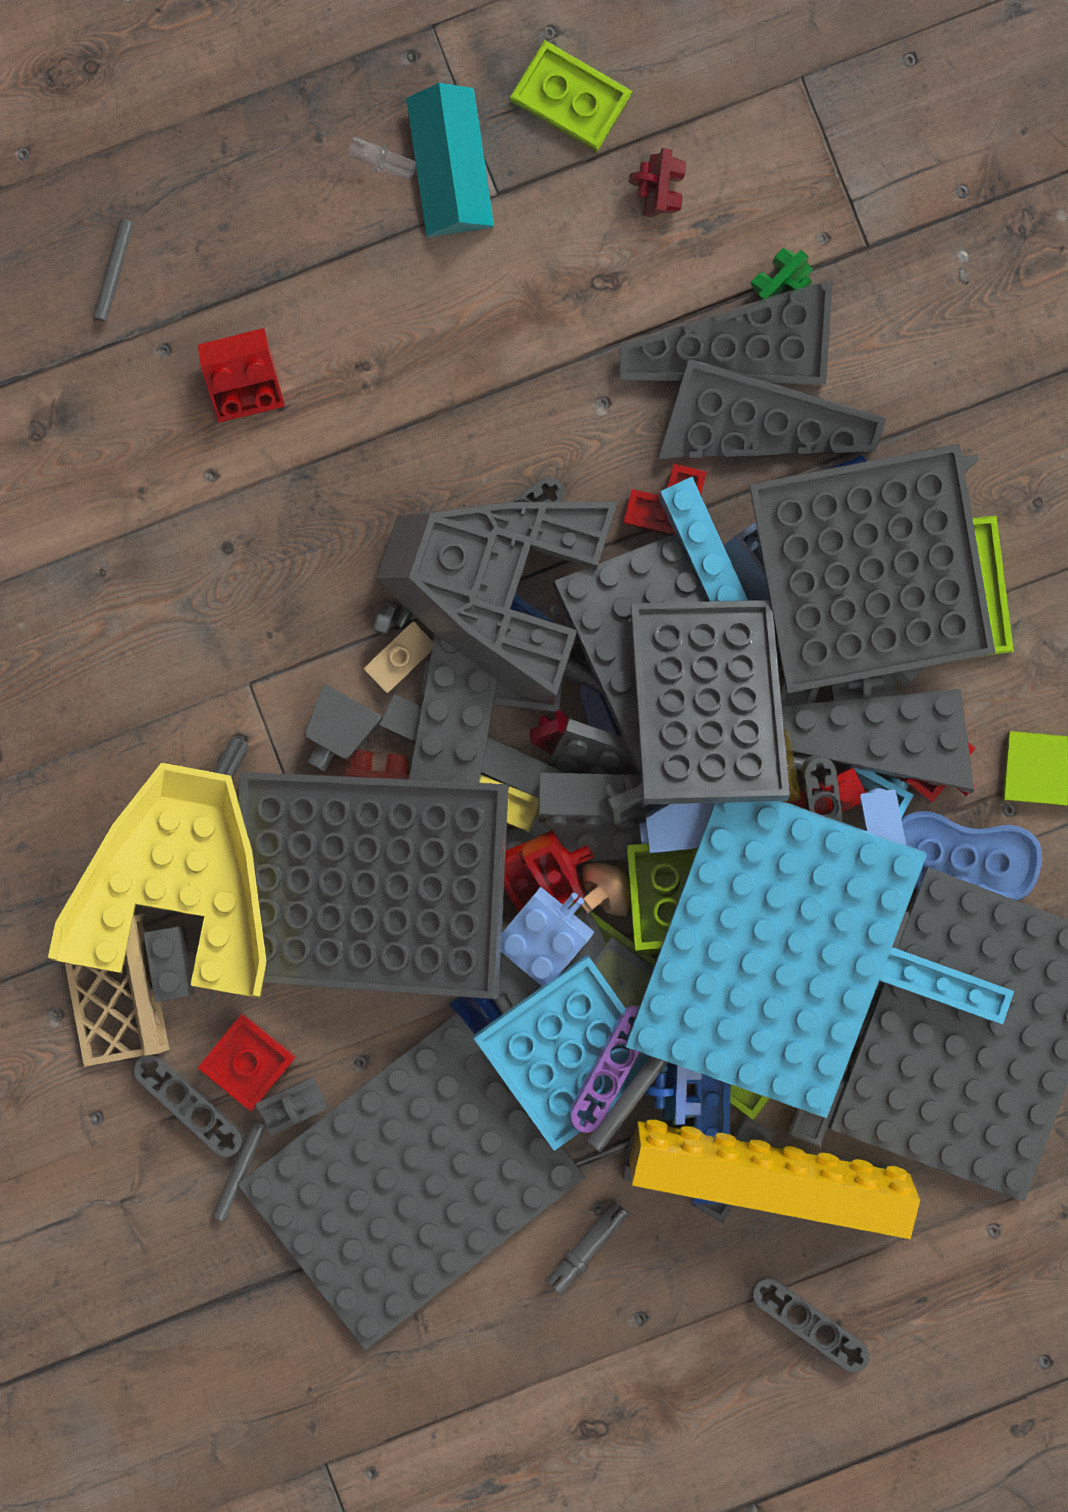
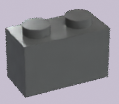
M184 926L145 932L144 939L155 1002L196 994L195 988L191 986L192 970Z

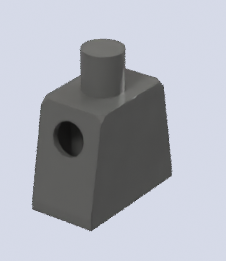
M324 683L305 732V737L317 743L307 762L326 772L335 754L349 761L379 726L383 717Z

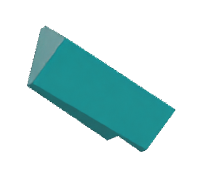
M437 83L407 97L406 101L426 236L434 237L494 228L474 88Z

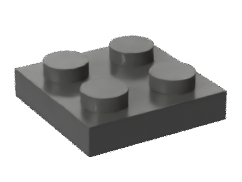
M569 719L550 752L547 764L557 767L565 773L619 775L629 760L630 754L621 736Z

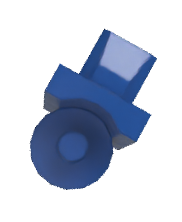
M668 1062L666 1064L668 1070L660 1072L655 1079V1084H651L645 1094L655 1096L654 1108L662 1109L663 1119L671 1120L675 1125L685 1124V1119L701 1115L700 1098L695 1095H686L687 1084L700 1083L702 1074Z

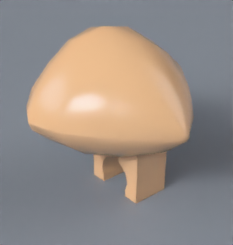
M606 863L584 864L582 872L583 885L590 894L583 899L582 909L588 914L596 906L600 905L606 913L627 916L631 904L630 879L627 873L618 866Z

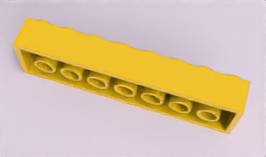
M659 1120L637 1122L629 1157L632 1186L911 1239L920 1204V1198L910 1174L896 1166H888L886 1169L873 1167L871 1163L855 1159L852 1162L842 1161L829 1153H819L816 1156L806 1154L802 1149L793 1146H786L784 1149L770 1147V1144L761 1140L739 1141L734 1136L726 1133H717L713 1137L705 1135L699 1129L690 1126H683L681 1129L668 1127L666 1123Z

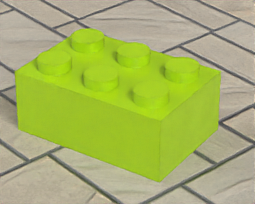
M649 844L627 845L634 940L637 955L659 954L697 848L650 853Z

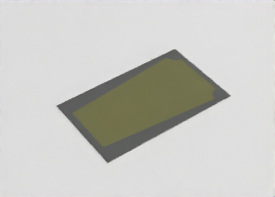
M611 937L593 960V963L625 1008L635 1005L640 1006L653 968L615 938ZM619 978L623 981L624 984L620 985Z

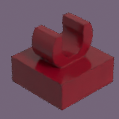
M560 710L555 711V720L553 721L545 715L541 716L539 726L530 729V742L550 754L569 720L568 716Z

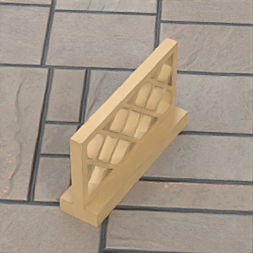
M144 914L133 916L124 961L127 976L122 984L110 977L106 970L87 967L98 975L90 989L87 990L79 984L77 976L83 966L65 963L84 1067L158 1054L170 1050L161 1001L155 1002L144 939V933L147 932ZM103 979L118 989L109 1004L94 995ZM122 993L133 1001L134 1009L128 1018L113 1008ZM89 1000H92L104 1009L96 1024L85 1018L84 1008ZM109 1013L124 1023L115 1038L100 1028ZM135 1017H136L137 1025H136L135 1023H133V1020L135 1019ZM128 1028L139 1034L141 1049L130 1050L120 1043ZM98 1034L111 1045L103 1056L93 1057L90 1042ZM115 1048L121 1051L120 1053L112 1054Z

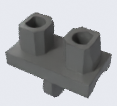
M892 673L831 685L833 701L896 695L894 675Z
M314 1076L256 1103L270 1135H274L328 1109V1105Z

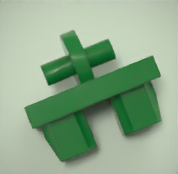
M782 248L772 261L774 267L780 272L773 279L764 272L758 273L750 283L755 294L760 300L809 286L812 280L808 276L812 273L813 269L807 261L809 259L808 255L801 249L795 254L786 248Z

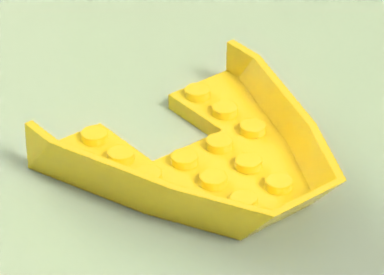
M161 763L112 824L55 922L48 955L49 959L122 973L136 905L204 917L191 986L261 998L266 954L253 855L230 775Z

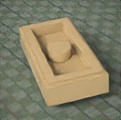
M413 621L363 669L389 694L432 653L434 642Z

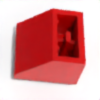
M265 328L198 344L200 366L219 423L285 407Z

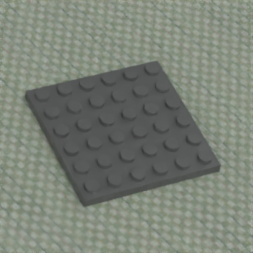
M960 444L749 484L787 693L995 653Z

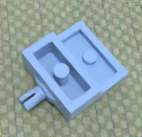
M540 887L501 933V952L541 986L557 978L594 933L591 928L574 915L576 910L584 903L580 897L571 906L578 896L576 893H572L562 905Z

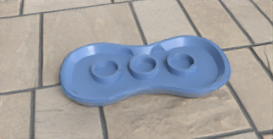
M930 811L915 812L901 819L906 845L924 851L927 854L914 889H917L925 867L935 869L1017 901L1029 895L1038 880L1042 865L1041 846L1037 838L1022 827L1001 825L984 829L967 828Z

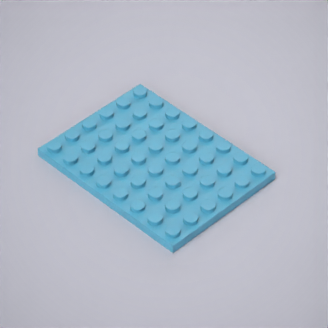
M783 801L714 803L628 1036L626 1047L827 1118L926 859V852Z

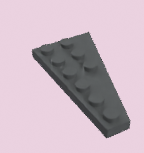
M832 279L621 342L620 380L681 381L687 359L690 358L771 383L826 384L833 281Z
M688 358L657 458L758 456L789 453L811 454L817 452H872L877 449L887 418Z
M961 689L782 706L785 749L788 754L823 755L831 762L848 764L853 768L904 779L906 777L927 781L928 784L955 787L961 789L960 791L969 793L974 792Z

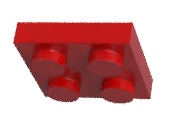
M241 1013L197 1068L252 1112L256 1107V1103L263 1099L297 1056L247 1015Z

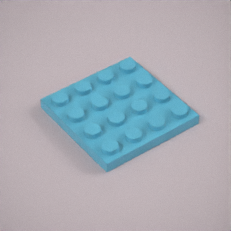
M588 955L581 958L560 973L555 979L543 985L473 1035V1039L554 1151L581 1132L572 1125L569 1119L570 1106L601 1049L604 1047L607 1038L613 1031L619 1016L626 1010ZM630 1016L628 1022L633 1025L634 1020ZM621 1031L619 1036L628 1039L630 1031L628 1035ZM617 1044L612 1047L610 1058L613 1062L621 1063L627 1059L629 1051L626 1045ZM639 1053L608 1112L649 1059V1055ZM666 1065L661 1072H666L668 1070ZM600 1075L593 1082V1089L599 1094L608 1092L612 1086V1080L607 1075ZM589 1093L585 1096V1098L591 1101L586 1111L579 1110L577 1112L581 1119V1124L585 1120L592 1121L594 1118L590 1112L594 1102L599 1107L603 1103L594 1099Z

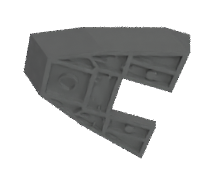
M503 502L473 504L397 515L376 579L430 631L520 695L554 705L577 630L511 610V606L530 549L597 569L618 502Z

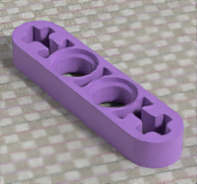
M637 1005L629 1006L619 1016L613 1031L607 1038L604 1047L601 1049L570 1106L569 1119L578 1131L588 1133L596 1130L640 1053L628 1048L629 1054L625 1061L616 1063L610 1058V1051L613 1046L617 1044L626 1045L627 1039L620 1037L619 1034L623 1031L628 1035L632 1027L628 1019L630 1016L636 1017L639 1009ZM600 1075H607L612 1080L610 1090L603 1094L596 1093L593 1089L594 1080ZM587 1093H589L594 1099L603 1103L599 1107L594 1102L590 1109L594 1118L592 1121L585 1120L581 1124V1119L577 1112L579 1110L586 1111L591 1101L585 1098Z

